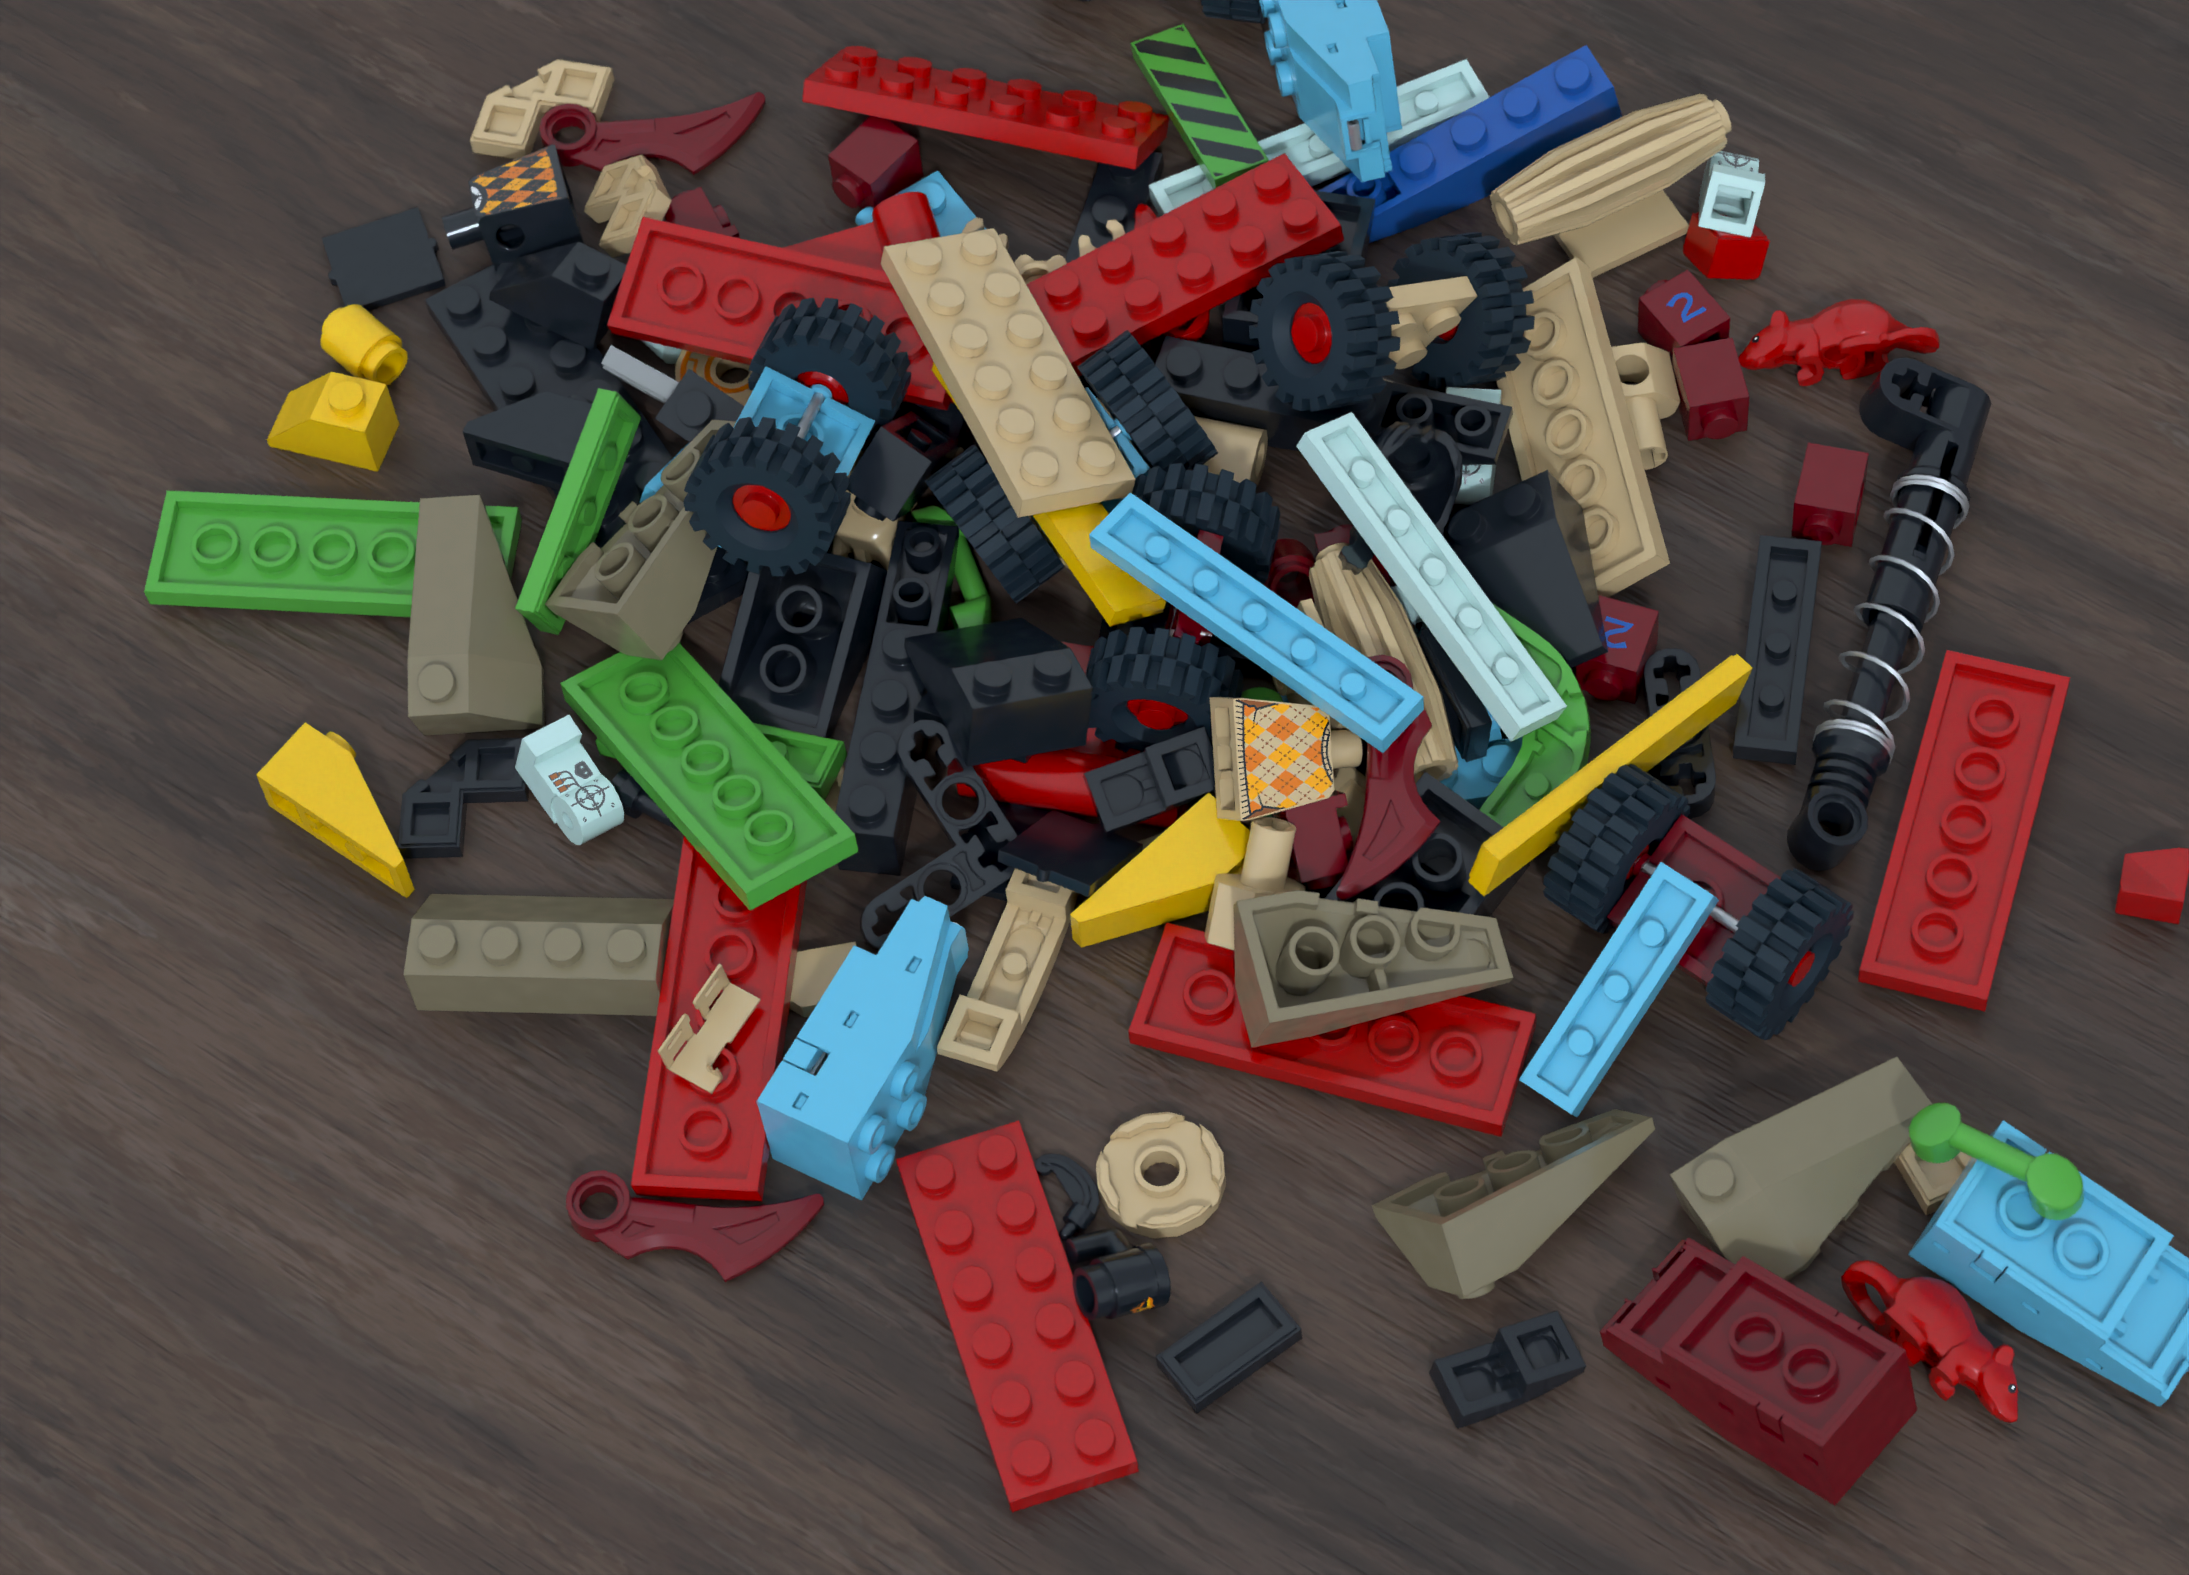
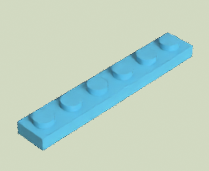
M1129 493L1089 534L1090 545L1093 550L1380 752L1384 753L1424 710V698L1422 695L1132 493Z

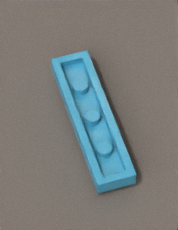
M1660 862L1519 1080L1568 1113L1578 1117L1719 899Z

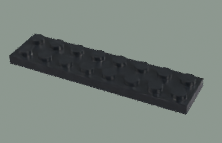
M514 262L501 263L500 265L493 264L425 299L429 314L494 411L544 391L554 392L567 397L570 395H580L593 402L598 388L616 391L641 416L640 423L594 542L601 549L626 524L619 517L620 513L632 501L637 505L640 504L645 485L673 458L620 380L603 369L604 365L601 362L604 357L598 348L595 347L592 351L489 300L490 291ZM546 487L556 502L559 490ZM717 547L698 606L687 624L743 595L749 571H747V565L742 559L738 558L735 565L722 559L726 550L722 547Z

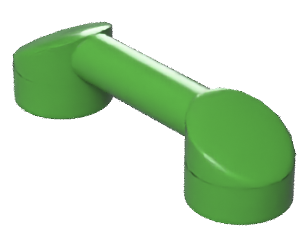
M934 505L911 511L913 522L957 526L946 511ZM959 529L954 575L965 602L949 607L954 629L991 623L992 617L991 598L967 539Z
M1949 1103L1928 1105L1920 1110L1910 1123L1909 1137L1911 1146L1918 1157L1930 1163H1944L1955 1158L1960 1152H1963L2020 1179L2028 1185L2030 1203L2033 1209L2046 1219H2067L2077 1213L2084 1202L2082 1177L2077 1168L2068 1159L2058 1154L2048 1153L2034 1157L1962 1123L1960 1112L1954 1105Z

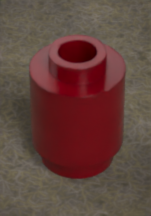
M1278 539L1268 579L1264 584L1265 587L1295 608L1298 607L1300 601L1312 599L1315 604L1309 570L1315 566L1314 563L1316 561L1309 548L1295 539Z

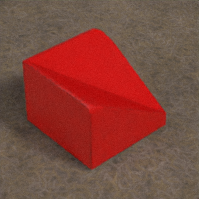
M1699 212L1692 213L1683 246V253L1706 278L1748 280L1759 278L1770 240L1755 224L1750 238L1699 227Z
M2172 848L2125 854L2115 913L2179 925L2189 874V849Z

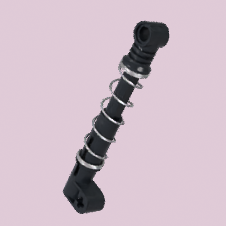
M1906 357L1893 359L1884 366L1863 395L1859 405L1862 422L1870 432L1882 439L1913 451L1908 469L1897 476V480L1891 490L1890 498L1895 508L1885 511L1883 516L1890 527L1882 553L1870 558L1868 563L1875 572L1867 600L1865 603L1854 607L1855 614L1869 627L1862 652L1847 651L1841 653L1838 658L1845 668L1855 672L1847 699H1833L1824 702L1823 708L1835 719L1825 721L1816 728L1812 746L1816 762L1800 813L1793 820L1787 831V844L1790 853L1800 864L1808 869L1817 871L1831 870L1839 865L1867 831L1868 815L1866 810L1875 780L1886 773L1895 751L1893 735L1885 723L1898 718L1908 708L1910 702L1909 689L1900 674L1913 670L1923 659L1925 646L1920 634L1924 623L1928 622L1937 613L1940 604L1938 590L1935 586L1938 576L1942 575L1953 562L1955 554L1950 537L1953 529L1966 519L1970 507L1969 501L1971 496L1966 485L1992 404L1990 397L1983 389L1918 360ZM1921 406L1927 408L1926 413L1920 412ZM1894 513L1891 521V519L1889 518L1890 514ZM1948 548V557L1946 563L1942 566L1945 553ZM1879 560L1878 565L1876 567L1875 561ZM1933 596L1934 603L1931 611L1927 614ZM1864 608L1863 613L1861 614L1860 609ZM1917 637L1919 651L1916 659L1908 667L1898 670L1907 640ZM1845 657H1860L1857 667L1847 663ZM1897 678L1903 688L1904 700L1901 708L1896 713L1884 718L1894 682ZM1830 705H1844L1842 715L1833 712L1829 708ZM1881 727L1885 731L1887 737L1880 731ZM1819 823H1823L1830 827L1831 830L1835 833V836H1832L1825 832Z

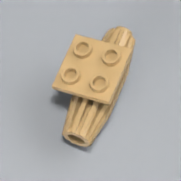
M1704 94L1685 97L1629 113L1550 150L1491 192L1490 200L1496 221L1505 237L1513 245L1516 244V246L1554 236L1571 260L1577 257L1589 266L1592 278L1687 234L1688 223L1666 195L1664 189L1726 147L1727 138L1725 134L1731 132L1729 115L1720 101H1709Z
M1337 543L1326 547L1318 553L1314 563L1315 566L1309 570L1315 605L1312 599L1300 601L1297 609L1367 658L1376 655H1387L1397 658L1406 665L1411 673L1413 689L1423 696L1424 709L1432 723V728L1423 739L1417 751L1414 764L1415 784L1425 771L1438 781L1449 778L1452 772L1458 768V759L1443 695L1405 608L1372 559L1363 571L1354 575L1351 570H1342V562L1338 557L1343 546H1348L1349 544ZM1272 676L1278 693L1282 696L1286 695L1289 703L1314 705ZM1330 716L1331 731L1348 729Z

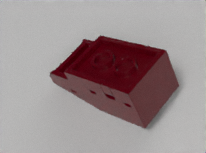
M1689 1237L1686 1240L1682 1239L1657 1268L1653 1267L1654 1279L1648 1283L1633 1301L1625 1299L1624 1305L1600 1330L1605 1348L1724 1439L1834 1506L1837 1505L1917 1411L1905 1349L1864 1325L1862 1326L1845 1314L1839 1313L1838 1310L1750 1259L1742 1256L1734 1264Z

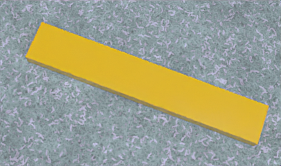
M933 363L932 372L957 406L935 363ZM1101 502L1033 515L1110 627L1163 613L1166 600L1091 548L1089 534L1109 514Z
M1736 654L1734 656L1731 655L1485 841L1471 869L1468 882L1483 896H1486L1559 840L1563 832H1568L1574 823L1571 819L1579 808L1581 810L1584 809L1588 803L1587 797L1595 788L1599 790L1602 788L1604 779L1610 773L1616 774L1619 767L1625 764L1627 766L1633 764L1648 772L1734 706L1753 668Z

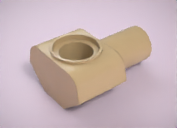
M1644 342L1611 347L1644 469L1655 468L1663 464L1668 457L1660 419L1673 415L1680 404L1669 352ZM1631 381V382H1635V383H1638V384H1636V385H1627V384H1624V383H1622V382Z
M1259 817L1252 820L1242 874H1217L1215 877L1204 934L1207 943L1234 950V904L1236 901L1296 890L1305 891L1306 886L1291 878H1287L1296 833L1295 825L1273 817Z

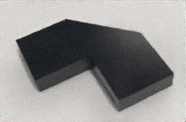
M522 738L467 739L449 755L451 760L426 781L420 779L402 794L398 849L403 859L463 857L467 803L528 802L529 787L515 769Z

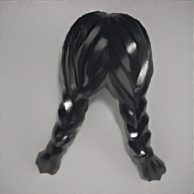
M1419 421L1414 424L1395 422L1381 430L1372 440L1443 536L1444 526L1449 519L1462 484V456L1457 443L1447 432L1434 429L1430 424L1422 427ZM1352 525L1349 532V545L1343 546L1338 557L1342 562V570H1351L1354 575H1357L1367 567L1368 562L1375 554L1355 526Z

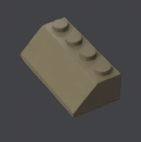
M430 894L411 919L403 975L417 1010L657 1016L674 899Z

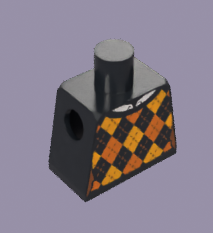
M555 144L472 177L468 184L473 207L442 216L444 229L452 250L484 240L491 261L495 265L515 262L519 257L575 242L584 244L573 196Z

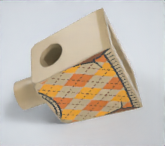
M1210 697L1217 818L1252 820L1330 798L1334 793L1333 769L1358 767L1361 763L1363 754L1361 738L1349 729L1331 731L1330 716L1314 705L1246 698Z

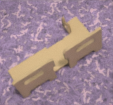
M718 964L694 998L693 1005L695 1009H699L702 1017L706 1019L697 1035L694 1034L689 1024L690 1018L685 1013L658 1050L669 1071L711 1094L723 1079L718 1068L714 1070L712 1067L715 1060L726 1044H731L761 1001L756 996L730 983L721 964ZM721 990H724L710 1010L709 1007L712 1004V1002L715 1000ZM685 1041H688L683 1050L680 1052V1054L674 1061L673 1058L675 1057L679 1049L682 1047Z

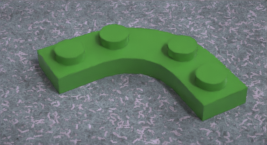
M1494 605L1567 705L1558 719L1523 736L1522 746L1512 767L1479 809L1498 824L1505 827L1587 765L1590 752L1591 727L1588 707L1582 689L1561 654L1536 632Z

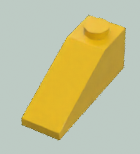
M305 722L256 774L268 805L405 898H408L415 890L404 859L354 760L356 752L338 734L329 731L324 735Z
M1208 792L1070 914L1073 940L1082 948L1209 911L1216 875L1242 874L1250 830L1240 821L1217 818L1216 798Z

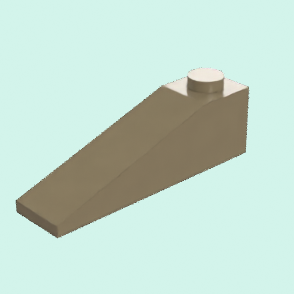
M712 420L662 471L660 479L664 485L653 496L647 498L639 505L632 501L620 513L619 517L626 524L601 549L592 542L578 556L545 603L553 613L625 655L663 660L666 654L677 646L682 638L683 629L696 611L717 547L711 550L702 542L707 534L705 529L694 532L689 520L694 512L685 511L683 501L688 492H685L684 489L712 435L716 436L719 428L728 422L734 427L736 421Z
M480 495L420 498L407 667L408 718L424 736L539 729L545 727L544 668L538 651L533 644L524 619L525 617L515 609L518 598Z
M1300 890L1240 900L1234 904L1235 988L1251 1047L1323 1034L1509 983L1513 979L1498 922L1494 917L1429 908H1420L1416 912L1378 906V901L1357 899L1355 903L1319 898L1320 893Z
M1895 1057L1724 1139L1671 1173L1670 1177L1680 1205L1716 1254L1734 1264L1744 1256L1782 1279L1789 1281L1809 1267L1821 1252L1820 1246L1842 1219L1846 1221L1859 1205L1858 1199L1881 1171L1888 1170L1910 1143L1909 1126L1913 1117L1923 1108L1932 1105V1103L1899 1058Z
M1614 1109L1543 1135L1539 1139L1541 1149L1538 1151L1522 1150L1505 1154L1503 1151L1496 1152L1482 1158L1485 1170L1450 1182L1449 1175L1445 1171L1423 1179L1372 1205L1376 1219L1428 1287L1455 1294L1461 1299L1480 1297L1495 1288L1496 1280L1516 1271L1655 1130V1125L1652 1117Z

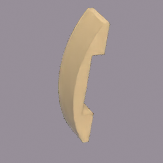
M1015 868L1006 888L1007 905L967 996L959 995L938 1043V1054L996 1072L1000 1070L1023 1034L1042 995L1071 920L1070 914L1074 911L1079 893L1049 881L1040 882L1036 879V876Z

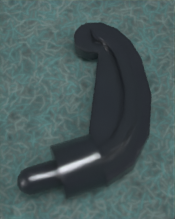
M1052 1153L1042 1155L1035 1161L1037 1173L1047 1176L1053 1172L1073 1203L1063 1216L1065 1225L1059 1232L1060 1239L1066 1241L1072 1238L1075 1232L1083 1234L1096 1218L1101 1205L1098 1188L1088 1172L1071 1158Z

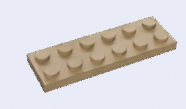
M995 228L884 246L881 266L1018 518L1125 498L1129 493L1133 492L1136 479Z
M1575 257L1523 288V291L1532 290L1534 303L1526 304V315L1535 316L1534 329L1526 330L1523 334L1531 343L1527 353L1515 354L1521 361L1519 366L1514 371L1505 372L1506 377L1496 382L1498 390H1501L1502 405L1510 406L1513 409V415L1508 428L1522 481L1548 470L1582 507L1598 597L1599 595L1611 597L1670 564L1591 271L1587 264Z

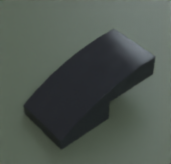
M1205 727L1146 747L1142 753L1084 773L1083 779L1104 835L1204 797L1208 792L1210 794L1216 792L1213 748Z
M1557 1310L1499 1328L1494 1341L1434 1360L1429 1375L1456 1428L1459 1429L1508 1411L1559 1387L1582 1374L1586 1364Z

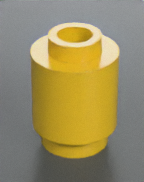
M351 304L338 308L330 313L323 323L321 336L323 351L354 377L389 385L404 370L408 354L402 348L401 339L361 305Z

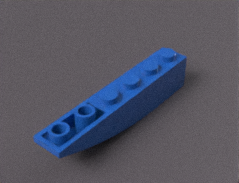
M1585 45L1390 151L1393 171L1385 172L1384 178L1361 182L1353 173H1350L1319 191L1375 199V212L1369 243L1403 232L1491 195L1494 189L1550 150L1621 118L1622 114L1614 86L1588 46Z

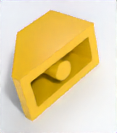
M329 372L288 393L267 438V442L270 447L378 472L399 427V421L386 384Z

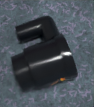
M1106 1228L1066 1240L1065 1250L1072 1264L1092 1260L1088 1266L1076 1269L1073 1274L1074 1296L1079 1309L1087 1319L1093 1320L1100 1317L1115 1319L1146 1309L1163 1307L1169 1302L1171 1281L1168 1268L1163 1256L1152 1243H1142L1133 1246L1123 1233L1116 1228Z

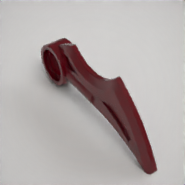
M756 92L736 102L688 115L596 122L595 116L589 109L579 104L567 103L547 111L541 119L539 130L543 148L555 144L562 166L584 165L602 172L604 166L643 155L645 158L654 157L677 163L695 175L726 153L745 134L766 104V100L762 92ZM570 126L578 127L585 132L579 141L571 144L558 142L554 138L559 130Z
M1387 655L1368 657L1413 689L1411 673L1403 662ZM1425 709L1384 753L1367 743L1363 815L1352 856L1336 891L1337 898L1340 901H1346L1366 891L1396 871L1423 846L1441 823L1423 803L1414 780V764L1417 751L1423 739L1432 728V723Z
M605 1170L590 1171L579 1176L570 1185L566 1194V1209L574 1230L584 1239L601 1242L627 1260L653 1250L675 1249L687 1251L708 1262L725 1282L748 1272L783 1249L807 1227L824 1206V1199L818 1193L779 1203L741 1207L706 1206L631 1197L624 1180L615 1173ZM605 1192L617 1199L618 1205L615 1211L605 1219H590L582 1213L584 1201L595 1193Z

